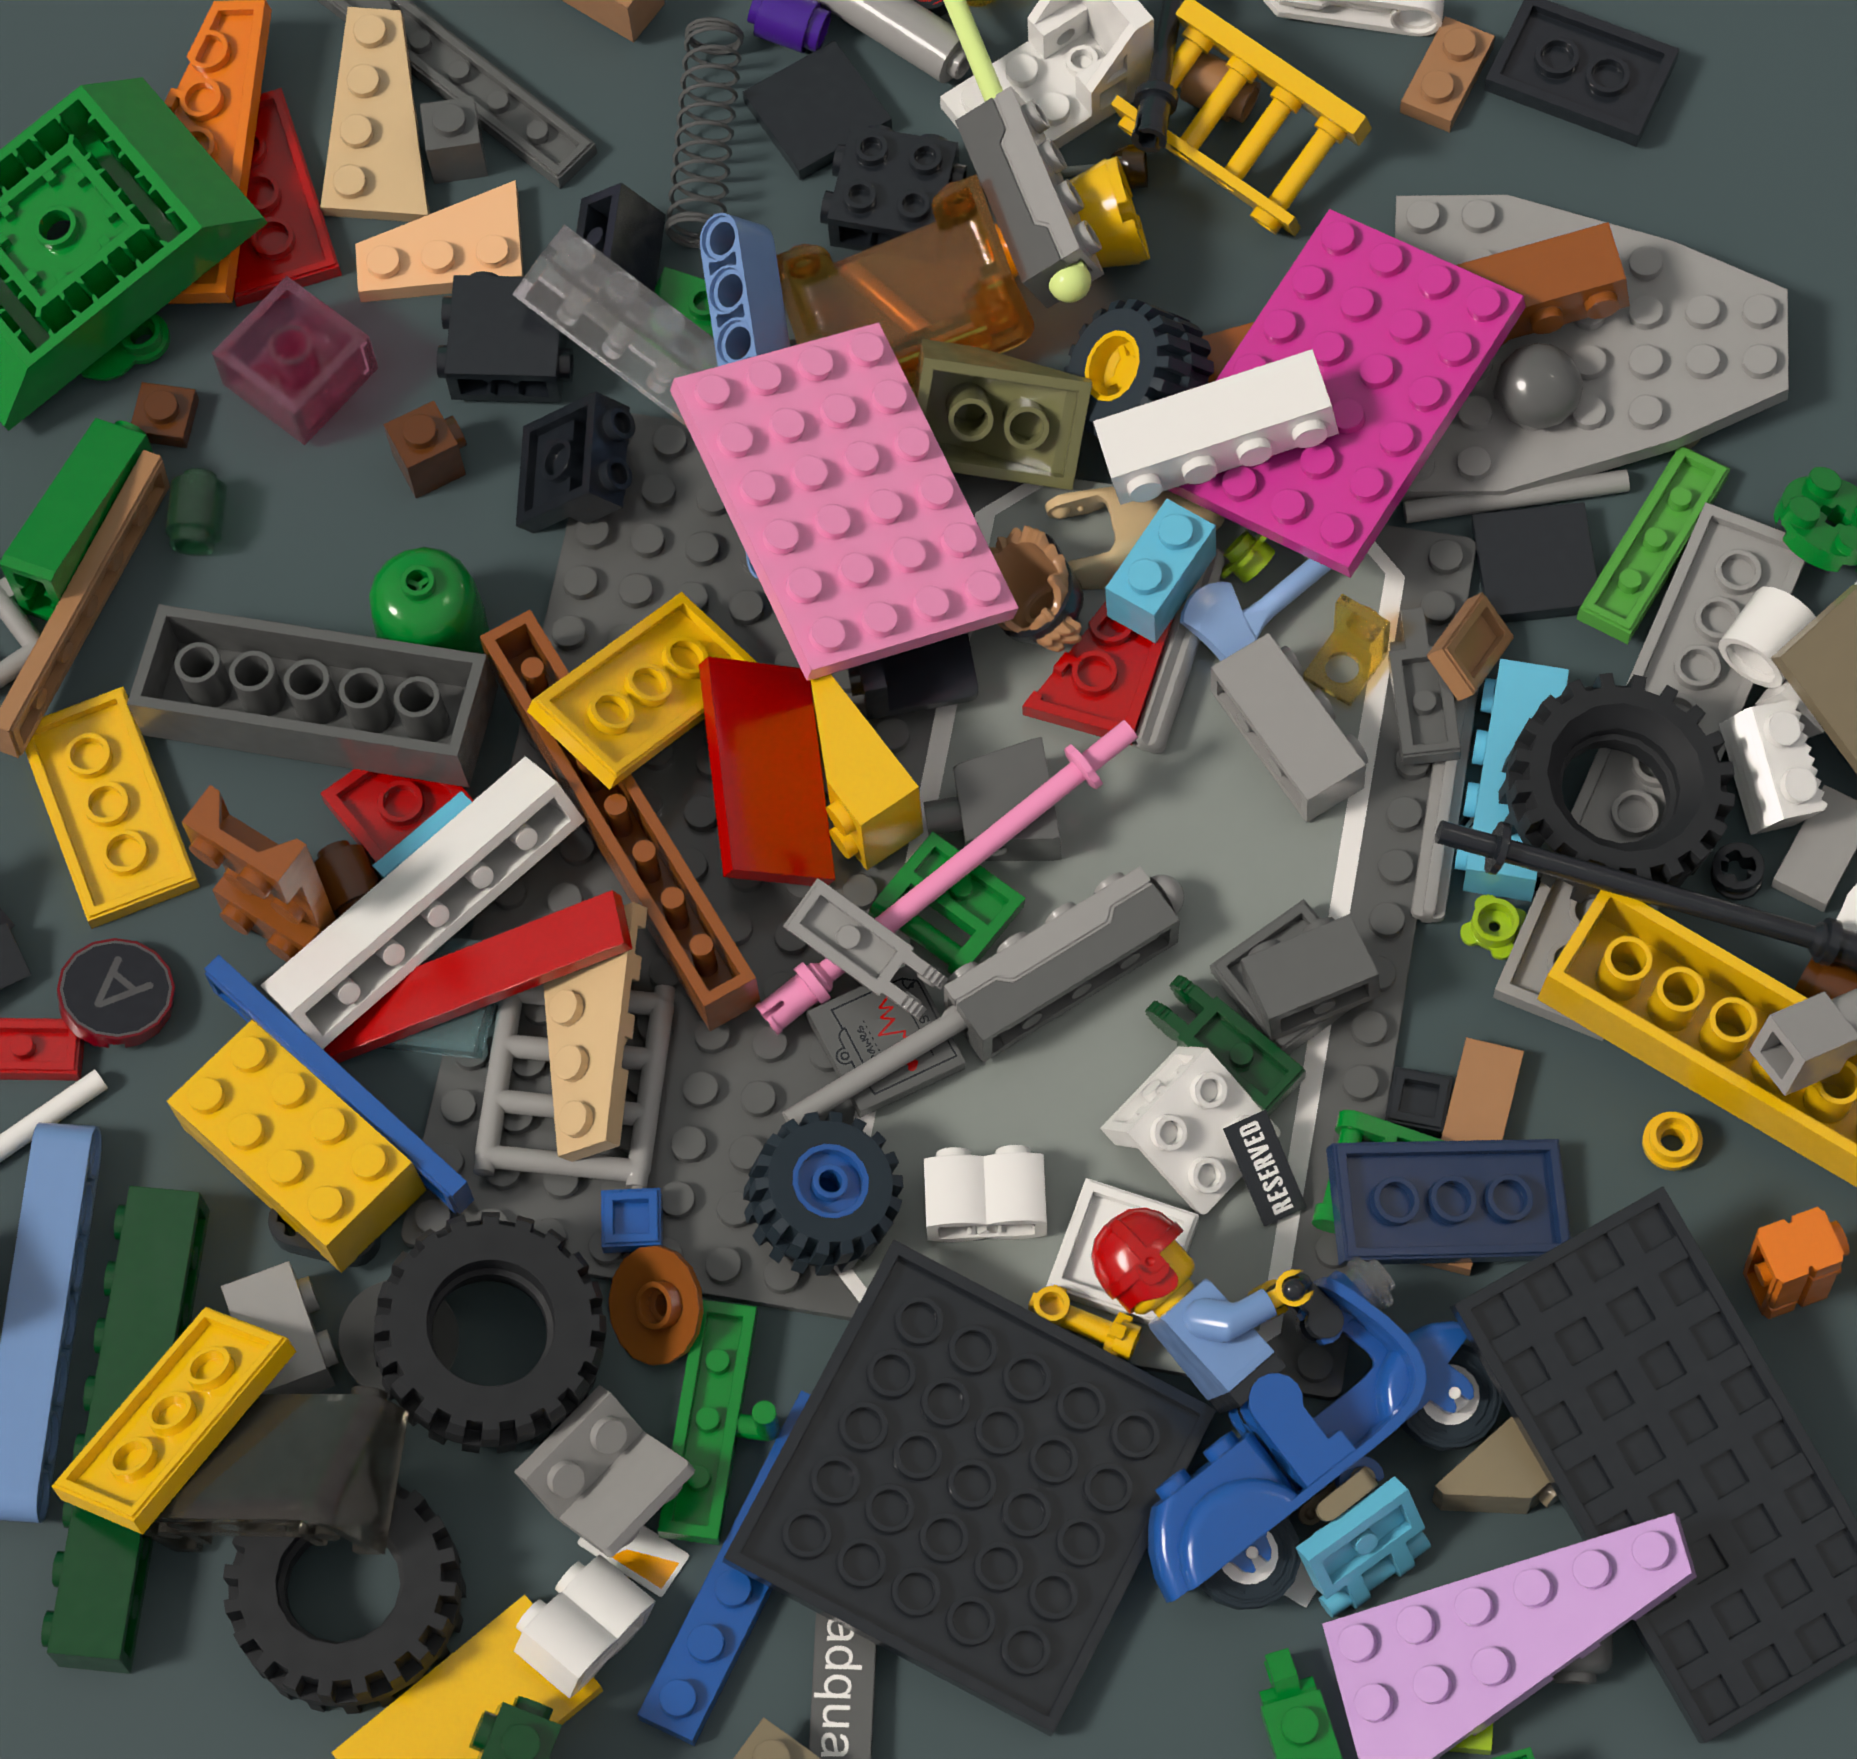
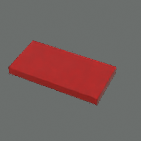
M282 87L262 93L258 109L247 199L265 218L267 224L240 245L233 294L237 307L342 276Z
M708 656L699 664L723 877L812 886L818 878L827 885H830L836 879L811 681H806L801 668Z

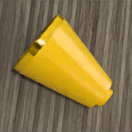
M1118 156L1110 159L1105 158L1069 180L1084 204V209L1078 212L1081 221L1086 220L1101 243L1102 249L1096 252V256L1102 268L1136 265L1150 259L1140 216L1136 213L1132 201L1133 195ZM1000 230L999 235L992 237L998 262L1001 268L1011 266L1015 276H1018V271Z

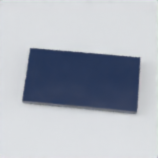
M1559 1139L1332 1143L1326 1148L1339 1266L1531 1261L1571 1238Z

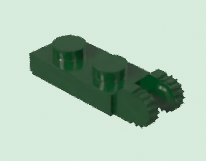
M1178 975L1169 986L1181 1003L1187 1005L1195 1014H1198L1189 1025L1170 1008L1154 1000L1145 1010L1146 1015L1149 1017L1148 1019L1171 1040L1177 1041V1046L1208 1048L1251 1096V1099L1262 1111L1267 1110L1269 1116L1305 1079L1306 1070L1221 999L1217 996L1213 999L1197 985H1194L1192 981L1188 980L1187 977Z

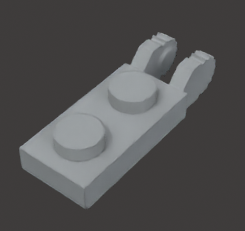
M818 878L782 926L874 994L880 996L882 993L918 1020L927 1010L922 1005V1002L908 991L904 992L890 982L900 966L905 964L917 974L920 980L930 987H936L941 990L948 981V978L914 954L912 952L914 947Z

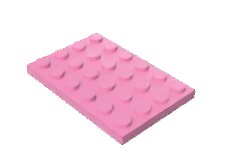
M879 322L674 378L670 392L806 681L1014 618L1019 607Z

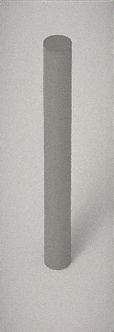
M1625 469L1576 477L1503 496L1445 495L1403 501V514L1405 523H1413L1629 492L1630 482L1628 472Z

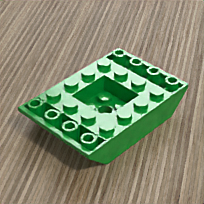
M143 77L80 85L0 149V422L8 431L267 224V221ZM62 220L70 221V228L63 237L57 240L47 239V233L53 224Z

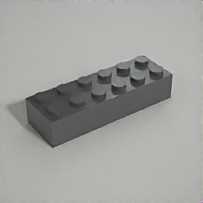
M159 604L127 705L143 736L470 788L498 685L488 657L485 654Z

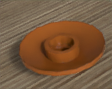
M662 1245L641 1247L625 1257L613 1276L608 1298L610 1322L621 1346L636 1360L648 1365L673 1363L689 1352L701 1328L704 1313L702 1288L694 1269L679 1252Z

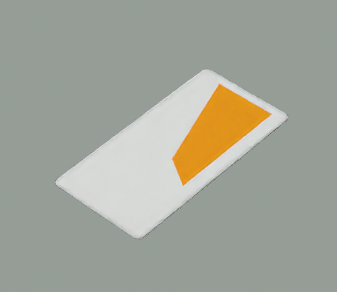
M646 1526L640 1529L637 1537L630 1544L621 1548L613 1557H607L581 1537L577 1542L579 1546L593 1555L598 1556L601 1554L623 1574L659 1597L665 1594L689 1558L688 1553L668 1540L660 1538L657 1533Z

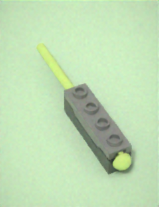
M943 0L984 99V103L961 116L955 122L1020 279L1047 309L1060 301L1066 303L1077 302L1087 295L1091 282L1104 275L1096 256V252L1100 251L1102 246L1086 220L1081 221L1078 212L1084 209V204L1080 195L1068 179L1065 181L1063 179L1061 171L1067 168L1064 157L1051 139L1047 140L1043 131L1050 128L1049 122L1034 99L1026 103L1011 86L1005 90L1002 89L967 1Z

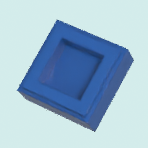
M661 1188L601 1190V1247L604 1254L634 1252L641 1247L663 1246V1201Z

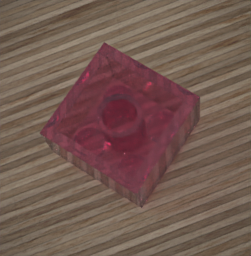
M288 276L212 352L223 385L303 445L309 442L378 369L369 336Z

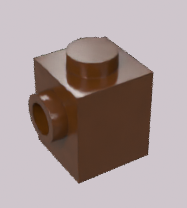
M434 400L383 424L392 455L416 499L466 475L459 450L467 446L465 437L454 416L451 415L444 419Z

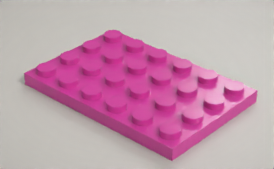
M1329 209L1216 381L1313 349L1333 408L1339 434L1327 437L1317 446L1311 448L1297 447L1272 455L1262 464L1256 466L1242 465L1218 473L1207 482L1201 484L1187 483L1168 491L1351 578L1526 308L1524 296Z

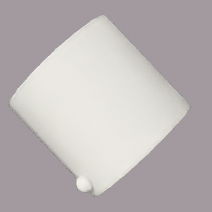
M1762 587L1755 592L1724 634L1718 648L1729 666L1741 676L1757 685L1766 688H1777L1783 684L1786 678L1777 668L1771 657L1816 617L1806 605L1789 593L1774 587Z

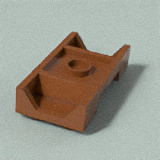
M209 785L182 821L191 842L189 850L206 865L218 869L223 864L225 868L223 877L212 890L222 910L219 914L221 919L243 935H248L252 930L267 939L266 946L279 958L288 962L336 920L307 844L297 838L282 844L275 843L230 815L220 791Z

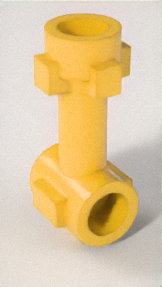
M1057 1285L1044 1287L1038 1293L1033 1292L1028 1304L1029 1311L1063 1329L1104 1344L1103 1350L1128 1361L1133 1356L1143 1328L1132 1323L1133 1317L1121 1312L1117 1314L1112 1322L1072 1306L1067 1295V1289Z

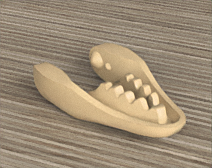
M1105 487L1057 495L1047 501L1045 505L1047 515L1055 519L1088 514L1105 506L1108 508L1115 534L1111 550L1068 562L1084 590L1105 589L1166 499L1216 525V530L1222 526L1225 518L1168 490L1161 492L1159 496L1146 502L1132 501L1120 505L1115 488Z

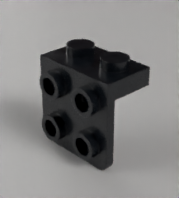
M968 633L847 669L852 696L863 695L867 720L971 702L977 698L979 693Z

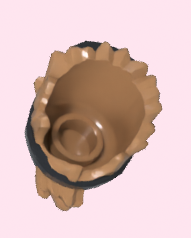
M1024 526L1023 532L1017 527L1012 529L1007 538L997 537L996 547L989 548L1019 607L1013 619L998 623V625L1006 635L1018 642L1037 646L1041 645L1055 652L1064 650V644L1079 643L1082 640L1080 636L1082 627L1077 622V619L1083 607L1084 593L1080 581L1072 567L1065 560L1060 547L1050 535L1045 534V532L1030 526Z

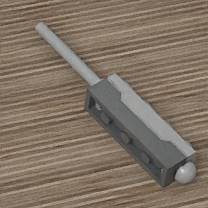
M1141 866L1126 875L1122 872L1110 875L1096 887L1093 895L1077 905L1074 902L1061 905L1047 917L1046 924L1028 935L1025 932H1019L1006 939L998 947L997 954L979 965L976 962H969L958 968L949 977L948 983L944 985L945 1011L941 1017L782 1112L785 1121L788 1122L794 1119L799 1125L806 1113L818 1111L819 1117L959 1032H962L984 1063L1177 944L1180 919L1176 914L1181 910L1184 903L1182 886L1176 879L1168 875H1155L1149 878Z

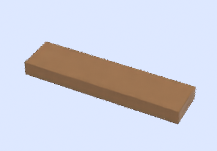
M1466 1037L1441 1140H1503L1524 1051ZM1473 1262L1427 1263L1422 1265L1470 1276Z

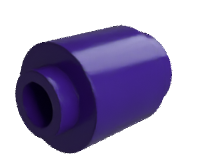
M753 0L747 21L754 24L753 34L755 37L804 53L806 49L814 52L822 47L829 29L832 13L821 8V2L816 0Z

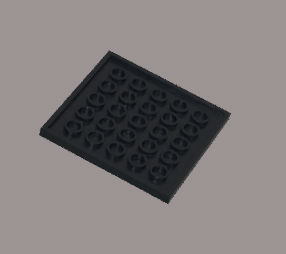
M893 1240L722 1562L1051 1737L1148 1547V1524L1151 1507L1161 1499L1155 1489L1182 1468L1187 1470L1216 1409L906 1245Z

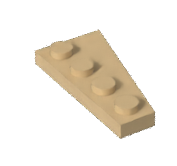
M635 902L624 905L633 947L632 950L543 984L557 1155L571 1162L620 1146L629 1072L627 1069L622 1068L623 1051L627 1040L633 1038L635 1015L628 1013L632 981H639L642 957L635 954L638 929H645L648 909Z

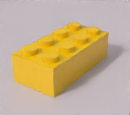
M253 1020L246 1024L167 1100L168 1105L188 1134L268 1207L273 1208L290 1227L299 1232L341 1273L426 1191L413 1163Z

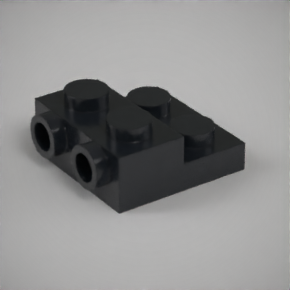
M595 391L523 426L516 514L517 527L530 533H535L568 517L588 524L623 508L626 489L632 483V472L626 463L629 438L634 435L636 429L629 406Z

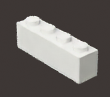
M1313 349L1093 421L1120 505L1132 501L1146 502L1156 498L1163 491L1187 483L1201 484L1211 480L1218 473L1242 465L1256 466L1267 461L1272 455L1297 447L1311 448L1322 443L1327 437L1339 434L1333 408Z

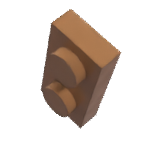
M1445 16L1442 26L1439 27L1401 100L1400 113L1450 133L1494 48L1495 36Z

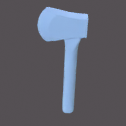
M1309 558L1261 599L1243 610L1231 583L1222 581L1206 584L1196 589L1187 599L1181 612L1180 623L1198 637L1222 661L1257 640L1263 628L1275 615L1329 572L1331 568Z

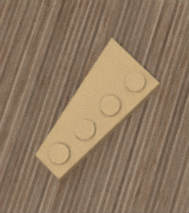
M347 8L320 206L324 216L412 222L430 214L425 188L424 165L419 143L417 112L412 90L413 82L406 29L401 10Z

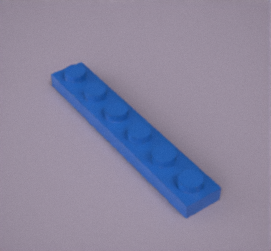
M802 1390L637 1714L640 1721L695 1746L773 1590L722 1561L811 1395Z

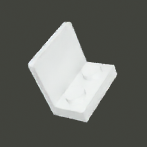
M1178 1046L1100 1129L1115 1145L1138 1148L1195 1213L1205 1215L1242 1177L1223 1128L1262 1110L1208 1048ZM1271 1120L1277 1137L1279 1138L1281 1133L1280 1129Z

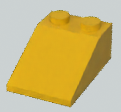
M829 674L811 680L830 801L826 811L834 826L829 830V833L838 849L847 859L855 855L864 868L869 870L924 833L919 786L834 677Z

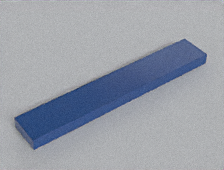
M218 955L204 968L206 972L204 974L217 996L247 1023L251 1020L256 1022L413 1163L424 1186L455 1214L457 1212L461 1214L474 1201L469 1185L462 1176L227 961Z

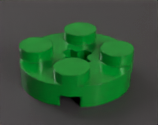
M1815 467L1808 476L1793 480L1785 488L1774 510L1775 525L1781 520V524L1786 530L1783 541L1798 557L1820 569L1839 572L1842 565H1857V486L1841 479L1835 471L1827 467ZM1826 520H1829V521L1835 523L1836 526L1833 527V526L1829 525L1828 523H1826L1825 521H1826Z

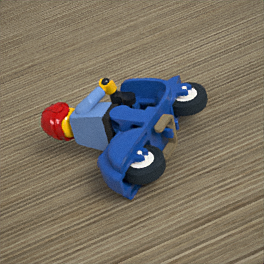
M1149 1208L1128 1209L1106 1223L1094 1238L1091 1252L1094 1274L1112 1300L1116 1298L1129 1314L1135 1312L1142 1315L1153 1311L1157 1315L1148 1323L1150 1330L1219 1414L1228 1411L1233 1426L1241 1435L1240 1438H1237L1233 1431L1228 1432L1203 1452L1209 1462L1190 1476L1185 1468H1182L1155 1489L1161 1499L1151 1507L1148 1524V1553L1154 1578L1166 1603L1175 1601L1187 1591L1193 1590L1198 1586L1216 1603L1236 1610L1259 1609L1279 1600L1295 1582L1301 1563V1558L1295 1548L1300 1544V1541L1290 1520L1287 1518L1288 1515L1299 1508L1297 1513L1298 1519L1302 1524L1308 1526L1314 1525L1320 1520L1325 1522L1332 1521L1374 1489L1378 1485L1377 1482L1384 1478L1383 1469L1379 1463L1365 1455L1400 1426L1418 1444L1438 1451L1460 1450L1481 1440L1496 1423L1502 1398L1473 1347L1463 1344L1467 1337L1459 1323L1456 1321L1429 1323L1405 1333L1378 1309L1387 1310L1393 1305L1390 1291L1395 1288V1284L1389 1273L1377 1260L1371 1259L1366 1262L1360 1257L1355 1256L1348 1261V1270L1344 1273L1336 1270L1328 1277H1322L1313 1282L1308 1275L1300 1273L1303 1270L1291 1269L1281 1274L1278 1280H1268L1248 1292L1247 1297L1232 1303L1207 1278L1195 1284L1189 1279L1195 1270V1263L1176 1240L1184 1231L1176 1221L1173 1222L1162 1212ZM1288 1310L1297 1317L1296 1330L1304 1341L1318 1343L1319 1346L1333 1343L1343 1332L1364 1349L1372 1359L1373 1367L1362 1380L1314 1418L1311 1417L1303 1406V1394L1299 1385L1289 1376L1279 1373L1286 1365L1254 1329L1258 1325L1270 1321Z

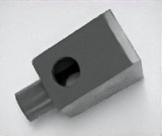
M1042 737L1033 738L954 766L956 797L923 802L928 835L932 831L937 835L963 831L966 846L1047 782L1050 778ZM1052 806L985 861H1054L1062 859L1055 806Z

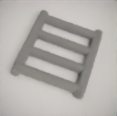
M543 984L500 1000L474 1153L473 1173L477 1176H493L495 1169L622 1181L626 1182L625 1187L627 1189L647 1188L648 1177L651 1172L676 989L670 985H657L654 992L633 990L630 992L628 1013L648 1015L649 1022L645 1047L625 1045L623 1051L622 1068L641 1070L637 1102L625 1101L622 1125L633 1126L629 1157L591 1155L573 1162L558 1157L557 1151L500 1146L505 1113L554 1118L552 1094L509 1090L514 1058L550 1062L548 1038L517 1035L522 1003L545 1005Z

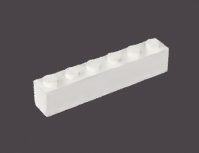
M525 756L260 986L284 1015L319 1047L325 1048L579 827L585 819L559 783Z

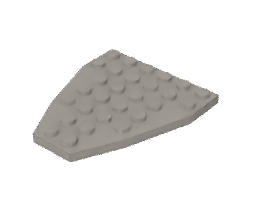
M1510 195L1396 196L1395 238L1454 265L1607 223ZM1609 223L1626 276L1630 306L1619 309L1616 313L1606 318L1582 319L1564 324L1560 329L1549 334L1532 333L1511 339L1502 345L1400 502L1445 495L1503 496L1558 481L1600 473L1676 450L1788 400V289L1675 241ZM1534 343L1552 344L1563 350L1574 361L1583 382L1582 395L1577 409L1560 425L1543 429H1535L1511 422L1499 401L1494 399L1493 393L1500 365L1516 349Z

